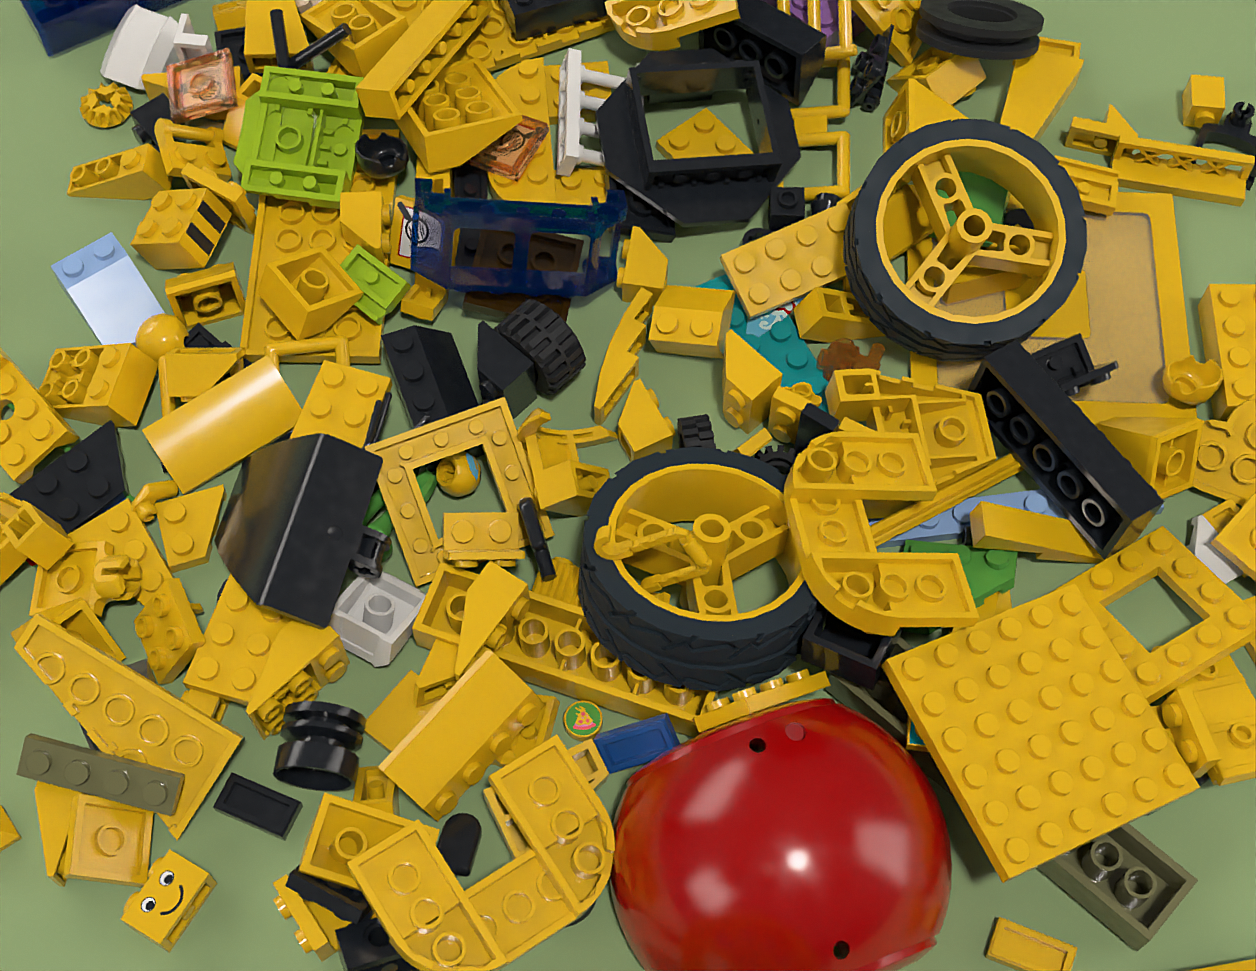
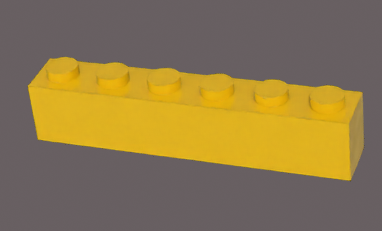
M433 0L355 88L365 116L399 120L493 9L491 0Z

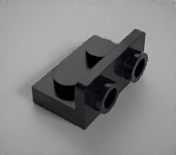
M299 865L290 872L285 886L297 892L304 900L315 902L332 911L339 919L350 921L356 925L359 922L372 918L374 911L361 891L298 872Z

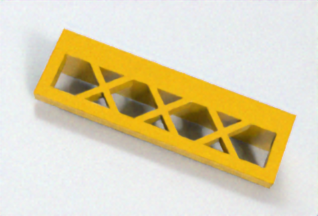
M1126 135L1119 136L1110 160V168L1120 170L1117 181L1119 182L1118 187L1153 193H1170L1173 196L1240 207L1245 200L1246 180L1255 164V156ZM1124 148H1130L1139 150L1140 152L1136 154L1124 153L1123 150ZM1162 154L1172 155L1173 158L1162 159L1158 156ZM1199 159L1205 160L1208 163L1199 165L1193 164L1191 161ZM1229 165L1242 166L1240 171L1226 169L1225 167Z

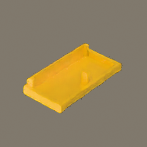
M1163 645L1154 647V648L1151 650V652L1155 651L1156 649L1160 648V647L1163 646ZM1229 654L1165 694L1168 698L1176 689L1191 686L1222 758L1207 771L1213 785L1219 786L1256 778V700L1247 686L1245 678L1239 672Z

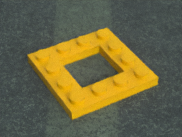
M505 397L364 447L365 450L383 458L377 484L415 587L431 582L440 562L452 565V560L443 557V537H437L415 477L414 468L482 445L505 511L518 512L519 548L530 545L518 504L522 498L531 497L533 499L545 537L549 538L555 535L546 510L540 509V505L535 498L533 473L527 462L522 443L518 439L517 429ZM478 560V564L487 560Z
M1164 526L1159 527L1053 590L1056 591L1073 583L1077 585L1149 704L1256 638V612ZM1158 575L1203 621L1149 653L1105 607Z

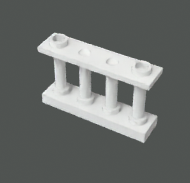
M571 48L568 49L559 71L557 174L570 177L575 165H580L581 162L604 166L602 152L584 149V146L579 144V139L582 135L599 138L597 124L584 122V118L580 117V111L582 108L597 111L606 99L585 95L584 91H580L582 83L617 89L626 79L625 77L585 69V65H581V51Z

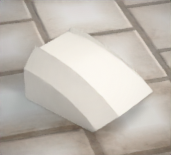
M137 4L132 6L120 21L110 41L101 66V74L106 78L133 88L145 90L142 74L172 72L179 62L173 44L178 23L171 16L166 17L141 8Z
M382 571L379 578H367L359 575L337 598L329 625L340 635L346 650L372 663L374 667L389 665L412 635V626L427 593Z

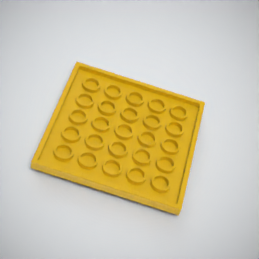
M1075 583L977 622L974 627L962 628L886 659L881 665L1002 883L1189 795L1200 788Z

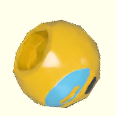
M462 451L441 459L436 468V480L441 489L449 495L456 497L466 496L475 491L480 483L481 467L475 457Z

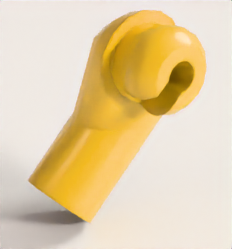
M174 480L145 484L132 502V512L136 511L138 518L142 522L151 521L154 518L153 514L157 513V509L154 506L156 501L176 497L178 486Z

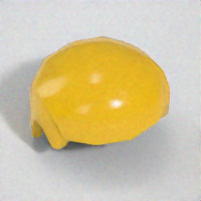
M160 313L149 317L142 323L137 331L135 344L138 349L158 363V359L172 349L185 348L184 338L189 337V333L178 316Z
M1189 355L1181 360L1171 361L1165 366L1163 371V387L1165 391L1175 400L1189 405H1200L1208 401L1217 392L1223 380V370L1215 360L1209 359L1205 363H1200L1195 360L1194 355Z

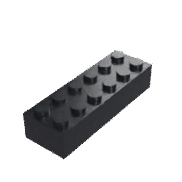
M1017 340L983 358L967 391L981 394L990 431L1104 560L1135 542L1164 503V500L1157 494L1156 490L1132 467L1131 463L1110 443L1105 434L1088 419L1081 408L1066 395L1057 382L1034 360L1033 356Z

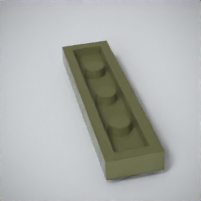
M30 733L25 736L16 775L172 816L176 812L185 774Z

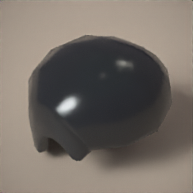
M381 132L380 136L376 139H370L367 134H363L355 143L358 164L365 174L372 178L387 179L396 176L405 169L409 162L407 145L400 138L388 136L385 132Z

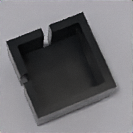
M820 604V610L817 609L802 638L801 660L873 691L883 672L881 665L886 659H889L904 627H900L895 636L867 634L843 622Z

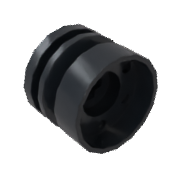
M300 701L287 705L283 718L285 724L282 725L280 736L288 742L278 746L273 776L288 785L314 791L339 792L354 788L360 758L352 751L358 750L362 746L363 737L360 734L364 733L366 718L352 708L328 702Z

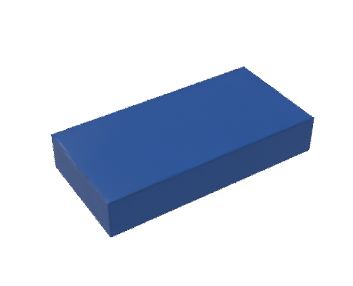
M667 713L599 733L594 738L596 747L609 774L648 763L680 744Z

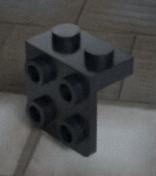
M1081 333L1074 334L1030 353L1034 360L1057 382L1058 386L1068 397L1079 393V388L1089 384L1093 386L1111 379L1110 372L1119 368L1117 360L1093 365Z

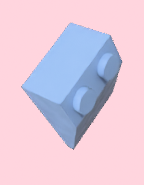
M112 232L51 265L61 288L101 345L132 343L136 346V334L142 323L153 315L165 313Z

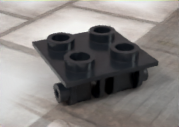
M891 24L882 35L877 34L870 48L866 52L861 51L857 56L853 66L856 70L855 77L850 83V109L856 103L863 105L866 111H874L880 105L889 66L887 55L894 25Z

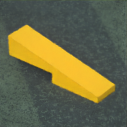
M980 501L969 513L973 548L1036 552V559L1093 564H1099L1104 561L1102 556L1068 519Z

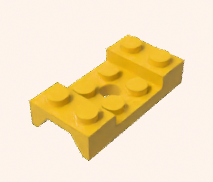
M0 347V465L13 481L24 484L33 477L34 467L54 448L75 443L80 437ZM13 403L15 407L13 415L7 420H2V409L7 404Z

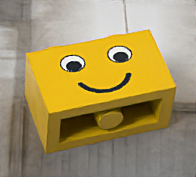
M169 849L164 857L158 858L153 863L148 873L149 879L140 892L136 891L129 897L123 909L124 914L121 917V920L128 927L169 953L217 885V882L208 872Z

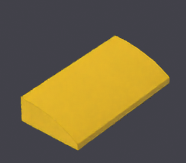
M266 355L142 429V432L182 494L187 495L248 458L253 453L292 431L302 408L269 356Z

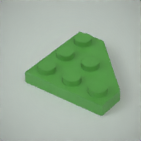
M905 540L903 552L958 553L976 608L983 605L984 599L998 591L1003 594L1014 588L1018 551ZM904 627L902 632L929 635L941 627Z

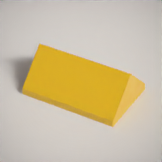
M324 792L304 843L298 872L361 891L347 869L346 863L414 821ZM423 824L436 845L440 829Z

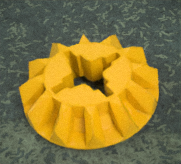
M100 82L99 88L95 90L88 88V95L80 97L81 107L79 109L82 117L90 125L99 128L113 127L122 123L128 118L133 108V101L125 87H118L115 82L109 86H105ZM100 101H111L113 108H111L110 106L107 107L104 104L100 105Z

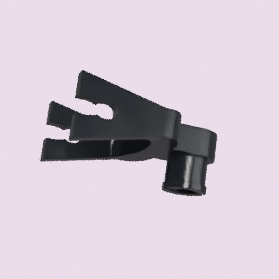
M1237 102L1233 107V111L1226 116L1223 125L1215 123H1205L1202 125L1194 146L1203 147L1204 142H1219L1236 147L1249 155L1255 156V164L1246 180V190L1250 191L1256 178V136L1249 134L1252 126L1251 118L1255 114V108L1248 103L1246 109L1243 110L1245 102Z

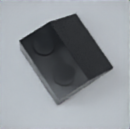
M481 321L478 324L477 351L479 389L482 397L481 405L505 397L514 420L537 399L534 363L485 321Z

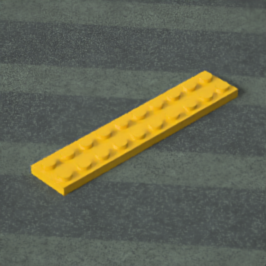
M324 360L289 439L323 433L362 448L375 402L377 400L383 402L386 392H390L393 386L391 378ZM230 573L203 637L206 642L202 647L197 648L183 680L184 686L188 689L248 706L278 631L292 618L256 605Z

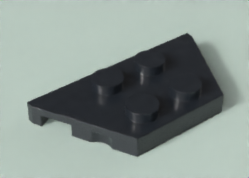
M109 420L11 492L10 495L20 501L24 500L31 503L59 523L67 534L111 509L129 496L127 481L123 475L124 464L122 454L119 451L117 427L112 420Z

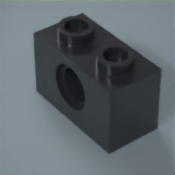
M377 917L359 922L357 925L351 923L346 927L335 930L338 953L344 971H420L403 959L389 942L388 934Z

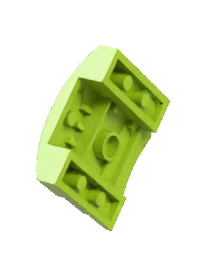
M265 65L260 90L245 102L241 133L233 161L236 168L242 174L240 186L246 193L274 196L277 199L309 202L310 206L340 209V192H350L357 166L355 143L362 136L365 113L355 88L364 77Z

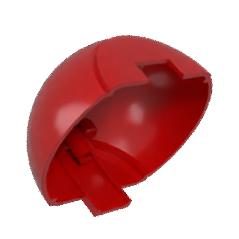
M831 698L801 700L771 707L707 730L673 747L643 766L626 782L628 788L623 792L613 822L615 852L613 853L609 881L613 904L620 926L631 950L645 971H896L918 961L936 946L935 935L940 933L947 913L952 881L951 846L945 817L928 778L916 760L896 738L862 713L843 704L835 703V700ZM835 946H837V948L840 951V955L837 957H835L833 953V948Z

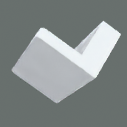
M182 13L173 41L182 71L216 62L209 36L195 34L189 14Z

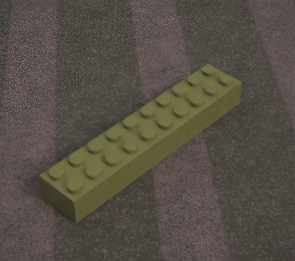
M899 637L889 658L911 650L913 647ZM884 670L873 691L830 673L829 682L831 686L826 687V690L845 706L862 713L882 726L905 748L908 713ZM906 749L916 760L922 771L954 797L930 752ZM1129 823L1037 867L1137 952L1154 937L1198 881Z

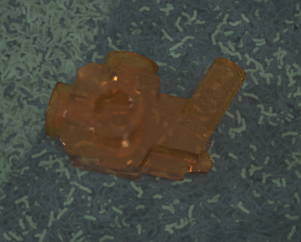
M840 338L832 342L828 349L822 348L817 359V369L823 370V377L827 381H830L834 370L864 368L879 370L885 347L880 343H874L868 356L860 354V347L854 346V342L851 339Z

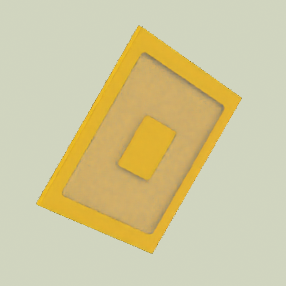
M909 185L914 194L916 195V197L918 198V200L920 201V203L922 204L915 186ZM1118 192L1117 205L1112 216L1084 210L1085 216L1082 217L1087 223V251L1081 274L1078 273L1079 279L1066 302L1021 345L1027 352L1032 353L1074 334L1081 333L1093 365L1117 360L1119 368L1110 372L1111 379L1093 386L1089 384L1079 388V393L1069 397L1081 408L1082 412L1094 425L1099 421H1105L1113 417L1197 418L1196 405H1189L1175 400L1163 387V371L1165 366L1173 360H1181L1190 355L1173 194ZM1011 194L1006 212L1012 209H1024L1021 203ZM927 236L906 251L907 282L939 243L937 238ZM981 246L980 250H985L987 247ZM930 276L924 277L925 282L929 286L938 287L937 281ZM1029 279L1019 288L948 304L941 297L934 308L955 315L972 317L998 314L1014 308L1026 300L1036 279ZM909 351L910 378H914V383L934 387L935 384H940L967 391L983 359L969 362L939 361L916 354L917 352Z

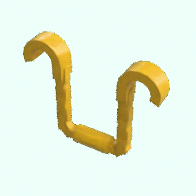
M611 525L602 526L596 532L594 550L600 557L607 560H620L633 556V553L678 540L679 545L696 565L663 575L660 573L644 578L640 582V586L668 604H670V594L665 591L662 593L654 592L662 590V587L708 574L711 568L712 560L709 559V555L692 534H688V530L673 527L636 540L628 539L619 543L610 542Z

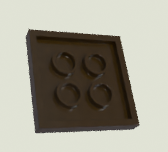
M485 216L462 309L505 319L524 301L530 299L546 305L566 322L584 240Z

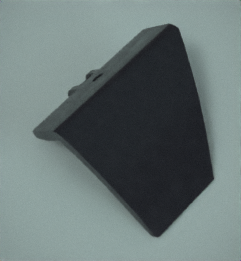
M317 433L272 444L253 453L243 461L214 541L227 569L256 605L322 630L329 625L347 568L353 573L367 578H379L381 576L383 567L380 564L384 552L390 549L392 540L387 535L364 526L362 523L383 463L382 457L334 436Z

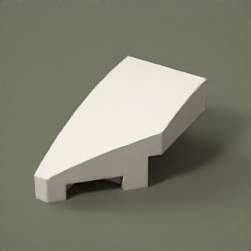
M1203 515L1192 518L1191 525L1194 528L1190 544L1186 548L1225 584L1242 575L1244 572L1210 544L1218 533Z

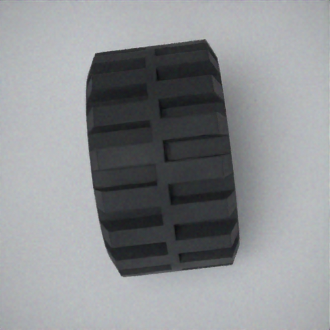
M528 299L524 301L494 328L495 331L534 363L536 390L549 396L554 395L586 365L584 350L569 325L556 312L536 300Z

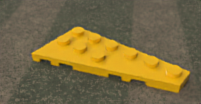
M36 613L15 644L14 649L45 685L47 684L56 694L72 717L74 716L88 732L86 734L104 753L185 774L176 812L172 816L156 812L169 828V832L178 840L243 736L44 615Z

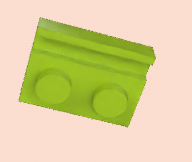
M358 244L340 265L364 292L362 298L354 306L379 325L383 323L382 319L388 312H392L412 287L402 277Z

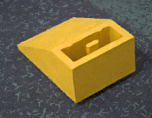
M132 343L57 348L50 358L48 370L38 390L62 418L102 426L109 420H112L116 427L137 426L157 372L158 363Z
M292 619L278 631L246 709L247 715L263 740L269 735H276L281 731L282 725L285 724L283 718L287 705L293 702L315 701L318 692L327 683L337 681L346 672L350 661L340 635L330 625L320 630Z

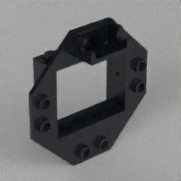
M713 48L649 52L636 67L628 69L626 79L595 113L605 173L682 227L749 222L769 198L770 187H778L801 158L789 101L764 84L759 60H735L732 62ZM746 90L759 153L654 160L641 95H647L648 104L705 101L712 99L714 91Z

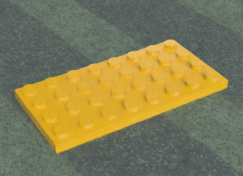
M363 129L362 135L367 134L370 139L378 138L381 132L401 139L400 130ZM357 161L350 192L382 191L384 204H390L393 221L397 175L387 179L372 178L365 174ZM259 195L240 347H245L246 350L244 359L256 362L264 357L265 345L297 340L258 295L257 291L266 263L322 245L337 263L341 265L354 248L344 240L340 224V209L310 206L309 202ZM392 222L391 225H386L385 233H390V236ZM385 254V265L388 268L390 265L389 254ZM353 305L326 331L305 339L343 335L348 339L350 363L381 364L383 344L381 335L384 333L385 317L382 319L383 323L379 325ZM335 350L279 356V362L323 363L326 360L336 363Z

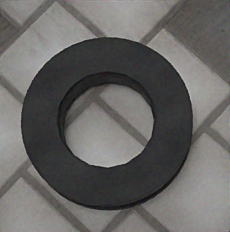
M921 0L919 13L922 18L917 22L916 35L924 43L948 53L978 59L1015 60L1030 57L1037 53L1040 38L1037 34L1042 31L1044 17L1032 7L1013 0Z

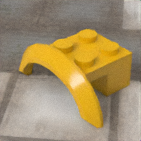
M537 408L528 415L519 427L517 436L527 446V462L532 469L535 482L534 495L540 505V509L578 517L587 515L594 495L610 478V474L606 468L579 462L577 449L618 439V435L616 432L600 425L577 430L544 428L541 425L550 421L551 416L543 409Z

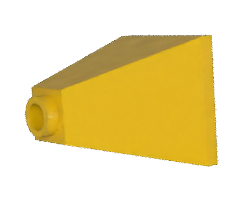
M908 78L883 116V154L902 137L925 125L946 120L953 121L969 118L917 80Z
M1113 417L1096 423L1095 426L1105 434L1110 443L1131 463L1132 467L1156 490L1162 499L1193 486L1204 420L1199 418Z

